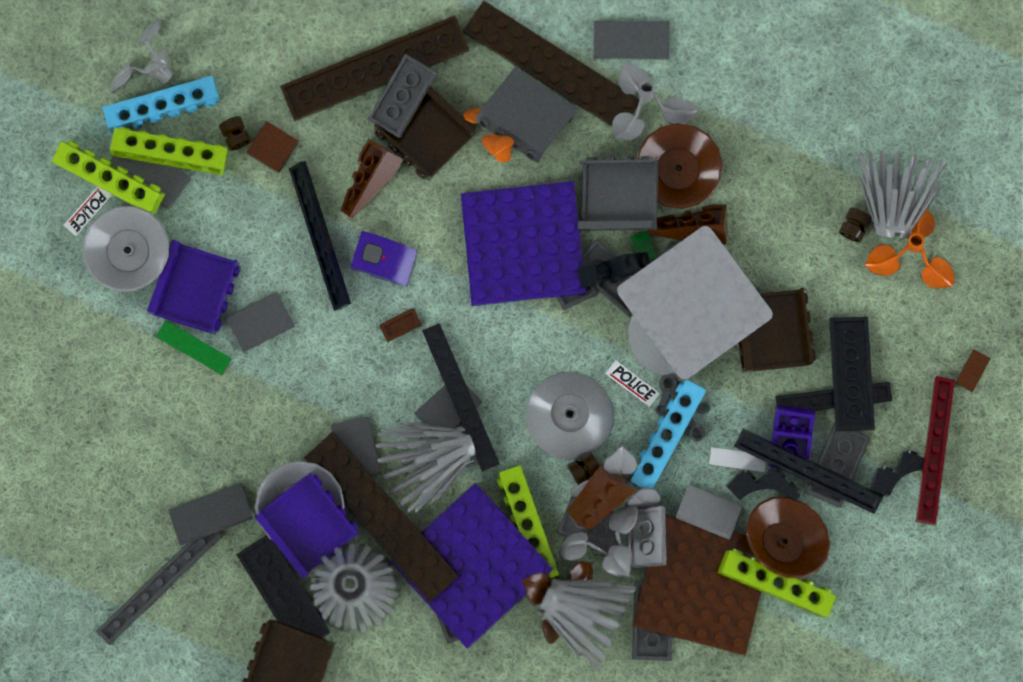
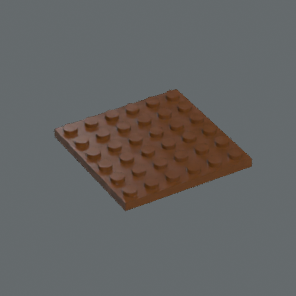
M665 514L666 565L646 567L632 626L746 655L761 591L717 572L725 551L736 549L743 552L744 557L749 559L750 556L755 557L749 547L747 535L733 532L729 540L675 518L676 516ZM741 562L738 566V569L741 573L745 572L746 566L743 562ZM761 570L756 572L758 580L763 579V572Z

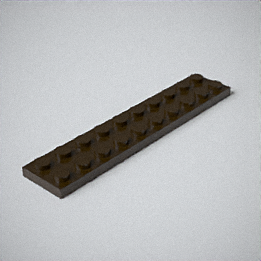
M484 0L463 30V33L611 127L614 118L618 114L627 112L633 115L638 107L639 99L637 97L624 93L620 86Z
M454 15L288 82L280 87L295 122L387 85L405 54L427 67H431L468 52L469 47Z
M331 432L304 457L307 462L316 463L331 472L341 486L345 506L429 603L460 577L334 432Z

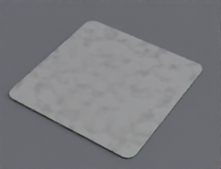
M708 226L699 228L620 284L617 289L619 297L676 375L682 380L693 376L772 318V310Z

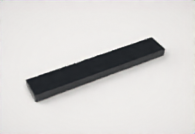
M890 382L872 384L873 404L892 401ZM833 389L775 396L776 405L813 409L815 411L834 409Z

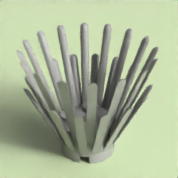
M883 150L880 151L881 186L878 164L873 161L871 151H867L870 174L867 160L864 158V154L860 152L858 155L863 174L862 179L858 176V180L874 223L873 232L890 238L899 236L901 233L900 239L909 238L914 226L942 189L939 188L940 185L936 186L948 164L943 166L934 181L943 161L938 162L919 201L913 209L932 158L929 157L924 168L921 169L918 178L915 180L912 190L909 191L918 158L917 154L912 155L910 166L904 168L898 188L900 152L895 153L894 172L892 165L889 164L887 165L886 174L885 152Z
M406 422L407 424L400 425L403 428H382L385 431L403 432L377 434L379 437H434L376 444L377 448L398 447L399 449L424 447L378 459V463L402 459V464L414 461V463L384 474V480L422 466L407 475L409 480L390 491V494L393 495L418 480L423 481L415 487L412 493L399 502V506L404 505L422 491V496L408 508V512H410L420 504L415 509L416 513L433 495L431 503L436 499L438 500L464 467L474 462L475 459H470V457L475 455L474 444L469 434L464 436L461 433L465 430L463 427L459 426L452 429Z
M348 544L342 546L343 557L340 548L336 547L334 549L335 555L333 553L329 556L331 561L326 556L321 558L327 566L321 563L317 566L321 570L314 569L313 574L323 578H311L310 583L315 584L310 586V590H323L312 594L311 600H314V606L325 601L317 610L324 619H327L333 610L328 623L331 627L334 626V623L336 627H341L344 614V632L349 633L350 626L352 630H356V615L361 632H366L364 621L367 627L372 626L369 616L379 626L382 622L375 612L381 618L385 616V613L380 608L389 614L393 612V609L384 602L393 604L394 600L388 596L398 598L399 593L384 588H396V583L391 581H399L397 575L381 576L392 573L393 569L389 567L392 565L390 560L375 566L384 559V556L380 554L381 551L375 549L366 558L371 547L359 544L354 556L355 544L349 545V551ZM349 579H354L356 582L355 587L351 590L347 589L345 586L346 582Z
M554 578L551 582L553 584L548 589L538 614L547 619L578 658L579 653H582L599 670L601 663L581 643L601 660H604L605 653L588 640L583 632L609 648L612 642L611 639L594 629L592 625L595 623L607 630L615 631V628L619 627V623L599 615V610L622 617L626 608L603 601L611 600L629 603L632 595L621 593H633L636 586L611 585L614 579L559 581Z

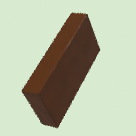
M414 308L379 326L387 342H390L422 326Z
M973 349L955 384L973 392L990 358Z

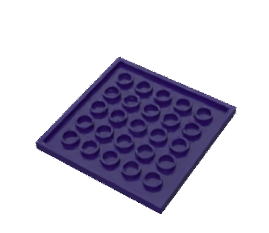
M574 181L461 193L472 306L586 294L585 287L581 286L577 269L583 267Z
M474 483L421 532L460 576L436 599L429 603L393 560L390 561L467 649L527 595L525 587L521 582L523 579L536 573L549 574L554 570L477 483Z

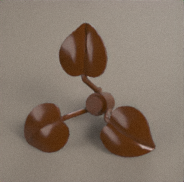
M578 562L571 569L570 581L593 579V568L590 562ZM536 573L528 576L521 582L525 587L529 601L534 605L542 604L548 589L551 587V578L546 573ZM544 617L542 624L544 637L548 644H553L560 635Z

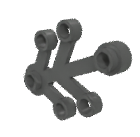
M664 375L659 381L660 389L663 391L659 405L655 409L659 416L665 415L667 412L666 404L669 395L674 400L678 395L675 391L679 382L675 376ZM671 381L672 386L666 387L665 382ZM680 398L682 406L687 407L690 405L691 400ZM706 402L699 403L696 410H699L701 414H707L710 411V405ZM702 405H706L708 407V410L706 412H703L701 410ZM658 407H664L665 412L659 413ZM673 413L670 416L671 422L676 424L679 413ZM691 418L688 423L690 429L689 436L691 440L699 442L705 437V430L701 426H697L693 418ZM694 431H699L700 437H694Z

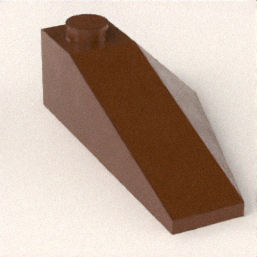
M368 138L357 160L361 162L358 172L354 171L352 178H354L353 187L347 190L340 211L353 218L394 177L404 159Z
M727 204L701 207L702 211L691 213V210L684 211L685 214L680 217L668 215L657 218V230H648V234L682 241L699 228L708 226L721 243L726 245L728 238Z

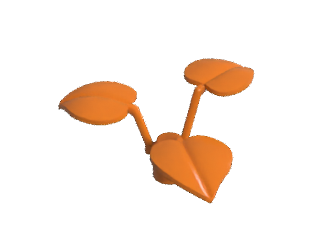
M482 107L465 111L463 117L468 122L477 123L476 118ZM492 133L482 138L483 146L490 154L496 156L497 161L507 162L511 160V149H514L511 147L514 144V140L511 137L505 135L497 136Z
M928 209L912 229L908 244L905 245L899 254L895 255L894 249L890 246L880 245L871 251L865 262V266L871 272L888 276L897 272L900 267L897 259L906 250L909 249L913 253L920 251L927 266L922 271V280L927 286L936 289L952 287L955 281L953 270L944 259L933 258L930 264L927 261L925 249L923 248L924 237L932 234L935 228L934 218Z

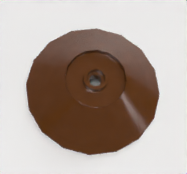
M675 123L662 126L648 135L638 150L637 159H641V156H652V159L658 161L657 202L663 206L683 209L699 205L713 194L721 180L723 162L718 146L709 134L693 125ZM680 166L682 170L677 172L675 167Z
M771 497L758 503L750 513L746 527L749 547L756 559L772 573L786 578H805L818 572L826 562L830 548L827 528L818 513L804 502L794 501L791 497Z

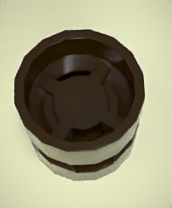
M241 116L227 119L219 125L223 137H227L225 141L230 151L243 148L252 142L248 131L244 130L245 124Z
M851 207L845 217L847 222L842 223L839 233L851 241L860 243L865 235L864 229L869 227L872 218L868 213Z
M589 452L581 457V461L575 460L567 466L577 485L589 480L600 465L592 452Z

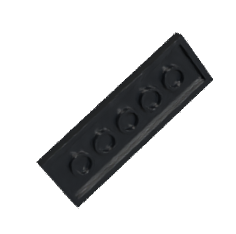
M868 317L829 318L835 431L875 430Z
M267 535L236 554L278 622L321 638L331 633L280 549Z

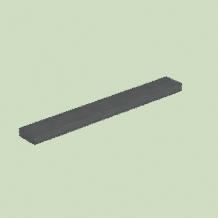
M216 532L184 545L96 632L111 645L223 537L222 534Z

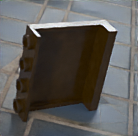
M432 87L429 88L401 138L389 133L377 124L374 125L375 135L382 141L385 139L389 143L388 147L395 154L399 152L403 156V161L409 167L413 165L417 169L415 171L416 174L422 179L426 178L428 181L476 134V128L465 120Z
M804 288L761 293V297L772 310V318L738 343L742 373L803 367L814 364L813 361L816 358L815 350L811 347L813 333L812 330H809L808 323H810L811 318L809 311L806 309L808 295L806 292L804 293Z
M272 619L262 624L259 634H262L260 642L257 641L254 646L253 652L256 654L254 660L250 659L247 666L249 671L248 677H244L242 682L323 681L336 644L335 642Z

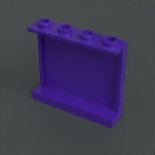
M172 239L169 247V257L162 273L159 275L147 312L151 315L215 335V332L219 331L222 325L221 315L228 308L227 297L232 295L235 284H232L234 277H238L241 266H239L238 260L233 261L183 245L179 241Z
M311 473L304 476L254 516L303 579L309 575L310 571L323 562L321 560L323 556L328 558L335 553L334 549L336 547L341 548L352 538L357 537L358 533L356 531L359 529L353 520L348 522L344 516L347 514L340 504L338 506L334 504L332 500L335 497L328 489L324 491L320 486L323 482L316 474L312 476Z

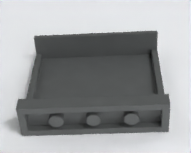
M515 67L481 108L476 122L497 136L505 135L511 137L514 140L512 148L519 150L530 160L539 163L542 155L567 123L573 120L578 108Z
M624 156L622 160H615L616 157H604V160H597V157H586V160H580L579 163L583 165L582 221H578V229L582 231L657 230L658 161L652 159V156H641V159Z

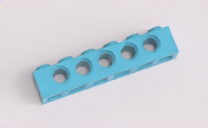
M212 76L102 108L110 132H114V128H139L144 125L143 123L150 121L151 123H157L164 117L174 118L184 111L191 113L197 111L198 107H212L220 99L215 81ZM202 92V98L195 99V93ZM179 97L185 98L182 104H176V100ZM160 103H167L164 109H157ZM142 108H148V112L145 115L139 114ZM124 113H130V117L127 120H121V116Z
M687 379L684 383L680 381L675 391L678 393L676 399L671 398L666 407L669 410L666 417L662 415L657 423V426L660 427L657 433L653 432L648 440V443H650L648 450L643 449L638 458L641 460V463L629 475L632 478V483L641 488L653 489L707 390ZM682 396L690 398L691 403L689 406L684 407L680 404ZM673 413H679L682 417L681 422L678 424L671 422L670 416ZM663 430H670L672 432L670 440L665 441L662 439L661 432ZM656 446L661 447L663 450V455L659 458L652 455V449ZM647 463L652 464L654 467V471L650 475L645 474L642 470L643 466Z

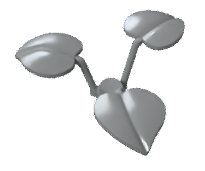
M161 18L151 23L142 32L139 39L141 44L146 43L154 55L152 60L144 70L132 66L131 63L122 67L112 81V93L129 79L133 71L146 74L152 79L156 77L163 84L173 75V72L167 68V49L163 48L156 53L150 45V39L159 30Z
M628 62L624 64L619 76V86L624 93L629 95L638 92L640 99L635 116L624 112L614 118L612 122L614 137L626 141L639 137L645 125L642 120L637 119L642 103L649 102L653 98L656 99L661 110L665 111L664 119L670 124H684L697 114L695 106L680 98L667 99L664 107L658 97V93L654 92V84L650 81L649 75L644 70Z
M622 445L604 461V468L607 472L611 474L618 473V475L621 474L625 477L626 474L635 471L637 467L634 456ZM589 480L579 484L572 491L571 495L577 498ZM651 488L639 489L628 499V505H634L638 509L658 507L661 504L659 493Z
M634 505L628 506L612 514L609 520V528L612 531H616L615 536L619 545L610 547L608 553L591 542H587L588 535L586 533L577 532L570 535L563 542L559 555L568 561H575L583 557L587 551V546H590L606 556L602 564L606 572L616 576H630L633 553L629 547H625L622 544L619 534H626L634 527L638 516V508Z

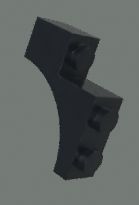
M647 252L622 254L607 261L590 263L577 269L581 286L592 287L614 279L634 275L649 265L650 259Z
M903 451L900 454L895 473L892 472V468L886 466L878 467L875 470L870 489L889 497L894 486L903 476L915 471H922L924 458L917 456L918 453L915 451Z
M773 467L756 482L753 481L756 477L749 470L745 472L741 469L725 485L739 500L754 491L762 489L783 492L794 501L801 496L798 493L800 489L792 481L788 483L784 479L786 475L779 468L775 470Z

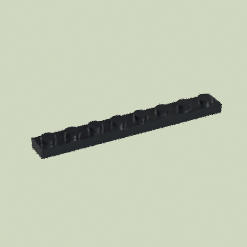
M306 161L299 162L290 167L289 172L333 310H341L350 305L351 301Z
M440 323L422 330L461 424L465 429L464 431L466 435H470L473 441L475 457L481 471L484 472L500 465Z
M744 428L735 442L734 447L875 514L883 499V495Z

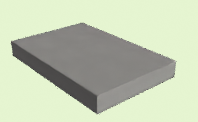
M688 484L675 518L730 540L742 506Z
M665 507L638 509L636 523L631 531L628 532V547L633 553L630 569L666 565Z

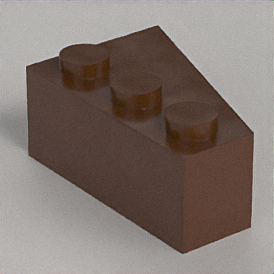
M599 466L567 512L577 525L591 530L635 493L637 489L627 477L621 474L618 475V473L611 474L603 466Z

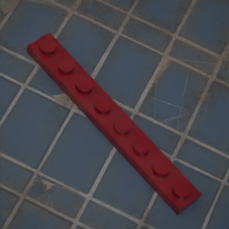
M939 376L934 378L915 521L933 526L937 522L955 383L954 379Z

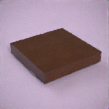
M266 121L246 153L279 173L299 141Z

